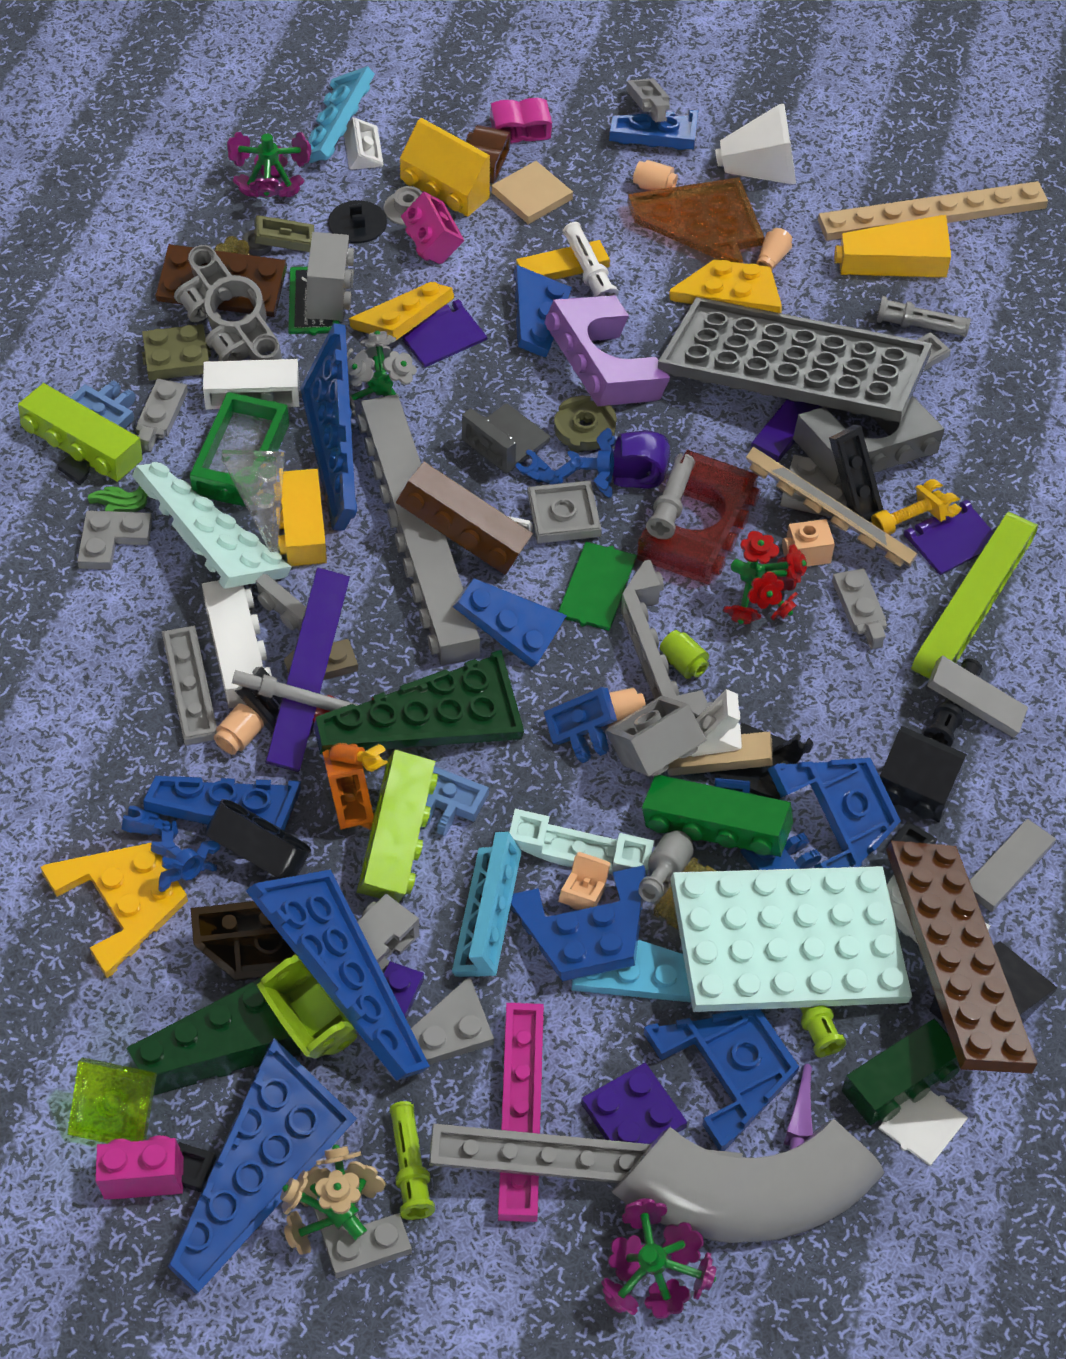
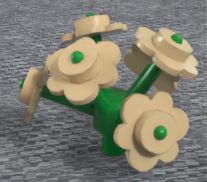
M335 1144L332 1149L324 1151L326 1158L317 1160L316 1165L335 1163L336 1170L331 1172L328 1168L320 1169L315 1166L310 1171L306 1172L303 1170L297 1179L290 1178L286 1185L283 1186L280 1200L283 1201V1213L288 1215L286 1217L288 1225L284 1227V1233L290 1247L297 1248L300 1255L311 1252L308 1234L333 1224L337 1229L343 1226L355 1241L367 1232V1229L355 1216L359 1212L355 1204L360 1200L362 1194L368 1198H374L377 1192L384 1190L386 1184L383 1178L377 1176L378 1171L373 1166L352 1161L348 1164L347 1170H344L343 1160L361 1156V1151L349 1153L348 1146L339 1147V1145ZM301 1202L304 1206H311L323 1212L327 1218L305 1226L297 1211L290 1213V1211Z

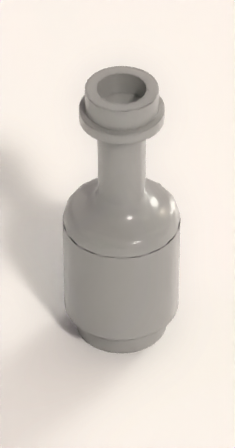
M672 831L663 835L648 861V867L652 875L643 878L639 885V895L643 900L647 902L657 901L664 894V881L671 882L670 879L673 872L684 871L693 855V843L686 833Z

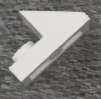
M726 689L696 718L707 741L697 746L698 750L690 756L696 757L737 751L742 748L741 728L738 723L740 720L738 694Z

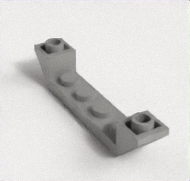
M646 560L622 593L621 614L654 700L662 695L687 703L695 718H697L712 702L707 703L703 690L679 695L677 683L670 681L668 661L665 654L660 655L657 632L655 628L650 629L647 610V606L659 604L660 591L664 590V583L661 573L659 571L655 572L651 560Z

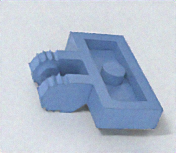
M114 380L105 385L99 392L84 384L70 397L124 429L134 421L133 411L128 408L134 403L136 394L132 390L126 389V391L119 395L121 386Z
M434 766L433 773L438 774L434 793L432 795L428 794L426 806L431 808L427 825L430 823L436 807L445 810L438 822L436 831L438 834L445 836L454 821L455 815L473 822L475 821L489 796V787Z

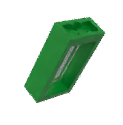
M227 392L190 473L191 489L208 499L254 508L289 427L288 405Z

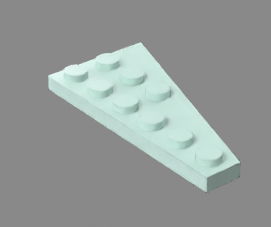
M158 462L136 465L132 477L149 497L159 500L160 506L158 509L163 515L169 516L170 514L173 517L172 526L194 553L203 555L207 559L205 562L207 569L210 572H218L221 576L219 583L224 589L256 583V580L263 574H268L274 580L288 576L292 566L282 559L280 553L263 545L255 534L245 531L236 524V520L233 517L223 514L214 507V503L211 500L193 491L189 483L171 474L167 466Z

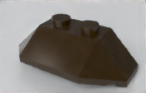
M254 901L190 908L194 946L234 981L260 979L282 961L295 955L294 951Z

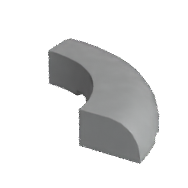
M834 1118L822 1124L812 1136L799 1146L783 1153L757 1158L734 1157L707 1150L684 1138L669 1127L657 1137L613 1189L612 1193L626 1204L643 1198L653 1199L655 1203H663L667 1206V1213L661 1216V1224L678 1226L682 1222L689 1223L692 1231H698L704 1239L725 1243L765 1242L806 1232L845 1212L871 1190L884 1175V1170L876 1157Z

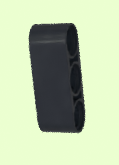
M221 799L205 829V834L209 838L279 879L299 875L311 853V848L303 841L243 806L227 799Z

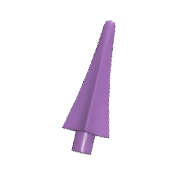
M810 1064L803 1066L797 1100L786 1131L784 1145H790L789 1150L799 1146L813 1135L810 1097L812 1067Z

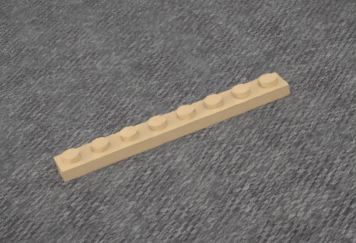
M1039 181L824 212L819 213L818 223L825 240L829 241L841 239L842 233L939 215H946L947 223L1045 209L1047 208L1048 199Z

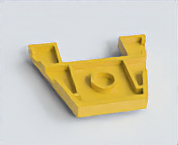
M151 843L45 864L40 867L43 876L56 897L91 880L120 925L122 931L90 947L91 954L106 978L112 976L118 970L117 967L128 956L131 957L150 934L157 932L188 902L187 894L178 881L171 882V886L167 890L159 891L161 872L170 869L162 867L163 857L151 851Z

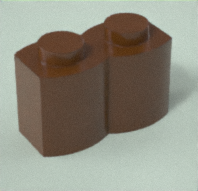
M477 125L473 132L468 133L466 142L490 155V183L494 184L510 150L511 132Z

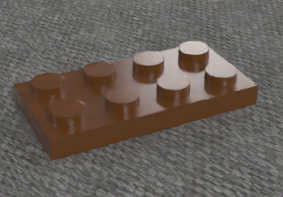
M168 244L156 292L157 301L181 304L175 300L174 293L182 284L194 278L188 260L189 253L194 247ZM214 250L232 276H243L257 284L262 293L266 316L275 317L287 269L286 260ZM204 263V264H201L200 266H205V265H208L209 263ZM234 296L230 300H224L217 310L251 314L254 306L249 298Z

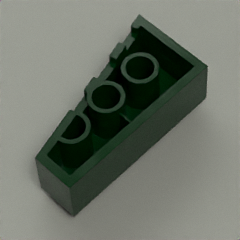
M262 978L126 1048L131 1068L148 1097L194 1085L199 1080L217 1076V1078L232 1074L231 1071L253 1065L254 1068L259 1067L270 1042L274 1038L293 1057L301 1055L300 1048L290 1037L260 992L257 984L261 982Z

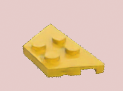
M712 260L669 291L670 300L674 302L692 304L696 297L782 313V304L771 267L759 266L757 264Z

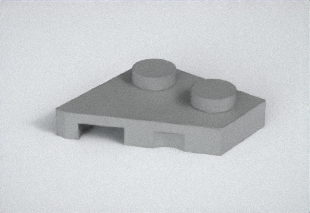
M471 978L465 979L411 1028L429 1065L494 1045V1037Z

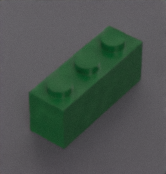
M935 1018L847 1074L842 1088L843 1094L870 1126L880 1119L883 1122L891 1120L900 1112V1105L908 1099L913 1103L918 1102L929 1093L930 1086L939 1080L944 1084L954 1078L959 1072V1063L948 1033Z

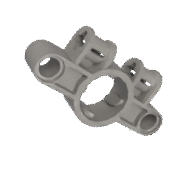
M199 245L194 247L188 257L194 278L182 284L175 291L174 298L178 303L183 304L188 311L187 317L191 322H199L208 317L212 331L206 336L205 342L210 348H214L219 356V361H241L248 356L251 360L283 359L279 342L265 323L266 309L261 290L257 284L243 276H232L210 246ZM209 263L208 265L200 266L201 264ZM234 296H243L250 299L254 310L250 315L244 316L242 320L226 321L216 312L218 306L224 300H230ZM267 351L272 352L270 355H262Z

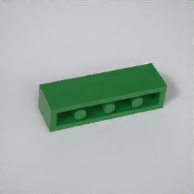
M662 775L654 776L642 806L645 826L657 833L682 831L694 841H709L718 843L726 848L737 847L753 851L759 855L781 857L793 825L791 802Z

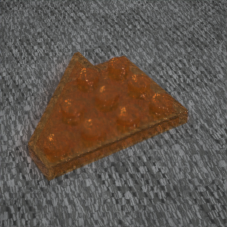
M740 177L628 194L627 203L635 223L718 260L743 263V257L739 249L763 245V232Z

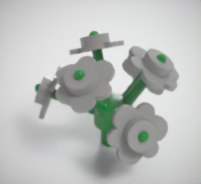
M377 330L368 334V339L360 341V345L366 346L367 349L361 350L354 359H349L354 350L350 348L347 352L349 383L359 387L362 382H367L369 386L366 389L349 395L352 417L356 416L354 410L355 400L373 392L376 396L382 395L383 397L395 395L397 393L392 388L393 381L399 380L402 384L408 385L412 382L413 375L417 372L416 367L412 365V358L408 353L403 352L399 355L396 351L391 352L390 347L386 346L395 342L396 337L387 335L385 331Z

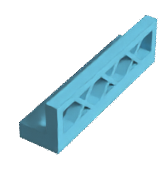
M495 832L493 846L478 849L452 973L456 977L496 976L522 853L509 832ZM488 859H490V860H489V864H488V869H487V872H486L487 862H488ZM468 956L474 965H465Z

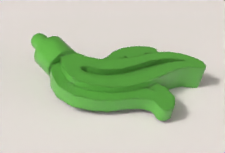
M140 485L137 490L130 493L122 488L110 486L105 487L104 490L89 494L88 501L90 504L99 503L106 505L105 511L136 512L146 506L148 495Z

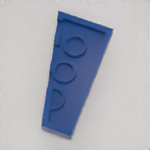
M155 776L143 800L144 810L208 825L221 799H227L285 830L301 791V781H288V785H271V780L256 779V784L235 783V779L221 778L220 781L212 783L203 782L201 777Z

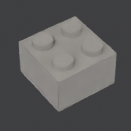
M312 232L307 270V319H328L343 322L344 309L350 310L351 291H347V289L353 288L354 269H348V266H353L354 248H349V235Z
M662 695L605 730L622 765L646 776H657L665 772L669 768L668 764L678 758H686L694 754L698 750L697 746L707 741L689 704Z

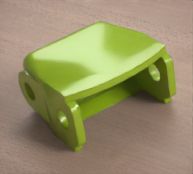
M296 954L282 961L262 977L261 982L257 984L280 1023L306 1057L316 1059L326 1054H337L347 1048L357 1038L356 1029Z

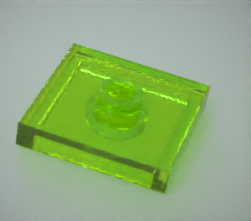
M82 1057L78 1061L67 1135L109 1143L114 1139H127L131 1142L146 1140L157 1073Z

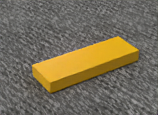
M601 241L589 242L599 264L606 266V268L610 267V259ZM571 246L516 259V265L553 280L584 273Z

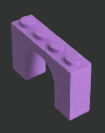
M616 295L555 299L546 315L544 323L597 407L650 402L661 399L670 377L668 373L658 368L659 360L657 357L617 358L601 351L592 342L594 340L616 339L620 337L629 315Z

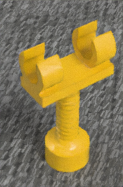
M930 479L923 486L921 484L915 486L918 502L891 514L887 510L877 512L871 516V522L889 535L895 533L896 525L927 511L942 522L946 520V516L954 517L960 513L962 508L956 503L950 504L961 499L954 493L944 494L940 490L932 493L934 489L944 485L936 479Z

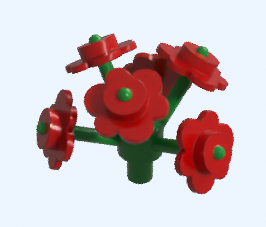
M751 531L747 539L741 541L740 546L745 550L744 558L748 562L745 563L735 559L731 564V571L740 574V579L745 582L741 606L723 607V612L729 614L732 621L739 624H750L755 619H761V614L757 610L748 608L749 601L754 604L757 603L761 609L767 608L769 604H777L779 608L770 617L773 621L778 616L784 620L788 615H793V610L797 606L793 601L797 598L798 593L794 592L784 602L781 591L794 590L796 584L801 582V576L807 570L805 555L797 549L795 544L789 546V554L785 557H780L777 563L767 564L770 558H775L779 554V547L773 543L774 538L771 535H762L758 531Z

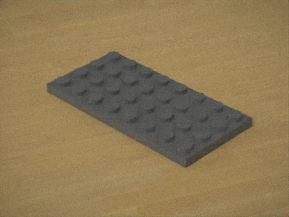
M696 297L658 361V368L674 377H685L699 380L703 383L729 386L732 389L758 392L761 395L782 397L794 402L801 401L825 408L849 411L853 414L878 417L886 421L901 422L931 355L932 343Z

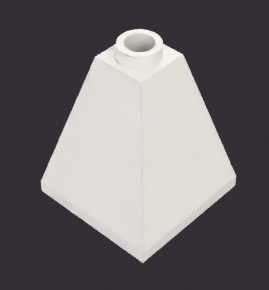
M785 104L775 106L721 139V148L715 149L718 166H724L725 173L786 184H796Z

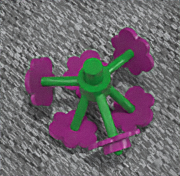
M236 132L234 137H230L227 142L228 158L230 161H234L236 166H243L245 159L249 158L250 153L258 154L254 159L255 167L250 177L244 174L234 176L233 182L239 186V191L250 197H272L274 195L291 197L297 194L301 189L300 185L305 180L301 175L288 178L283 167L287 166L288 160L283 155L291 154L292 160L297 161L299 167H303L304 163H309L311 145L305 139L304 133L298 132L296 138H292V147L281 148L273 143V136L269 133L261 136V144L258 148L250 147L249 137L243 136L241 132ZM259 171L264 176V179L257 178ZM270 174H271V176H273V177H280V176H281V178H282L283 181H282L281 183H279V181H278L277 179H275V178H270Z
M638 1199L625 1206L622 1221L630 1223L632 1228H643L646 1245H641L640 1238L635 1235L628 1237V1239L617 1237L612 1241L611 1251L613 1254L609 1256L608 1264L611 1268H616L618 1279L627 1283L622 1286L618 1283L615 1284L608 1278H604L601 1281L604 1287L602 1291L605 1294V1301L613 1310L619 1313L627 1311L631 1315H635L638 1312L637 1307L639 1304L629 1292L646 1273L654 1275L656 1282L649 1287L650 1296L645 1299L644 1303L646 1308L652 1309L655 1318L664 1319L670 1314L681 1313L684 1309L683 1303H686L691 1296L689 1289L686 1286H680L678 1280L670 1279L665 1282L662 1274L665 1269L668 1268L695 1277L693 1298L698 1300L702 1290L709 1291L712 1284L716 1281V1267L712 1266L713 1260L711 1253L708 1252L705 1254L704 1259L701 1260L698 1269L687 1266L689 1262L696 1263L700 1260L699 1249L702 1248L704 1243L702 1235L698 1231H692L689 1223L682 1222L678 1226L673 1224L666 1226L663 1234L666 1242L663 1244V1248L660 1245L654 1244L650 1224L661 1222V1216L667 1213V1206L663 1203H655L653 1199Z

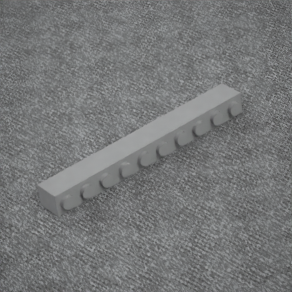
M395 394L361 401L362 414L357 415L359 431L361 434L366 433L367 438H364L366 453L368 457L373 456L375 460L372 461V470L375 480L381 479L382 485H379L382 503H389L390 509H387L389 525L391 528L396 527L398 531L395 534L397 550L399 553L404 552L406 558H403L405 575L407 578L412 577L414 581L411 584L414 602H420L422 609H419V616L423 629L429 628L431 634L427 636L431 655L437 654L441 666L480 658V637L476 625L453 608V605L463 591V587L446 536L396 503L408 480L421 465L399 396Z

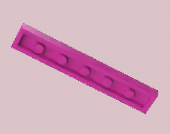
M506 1003L501 1130L540 1134L544 1004ZM500 1172L498 1221L537 1222L539 1176Z

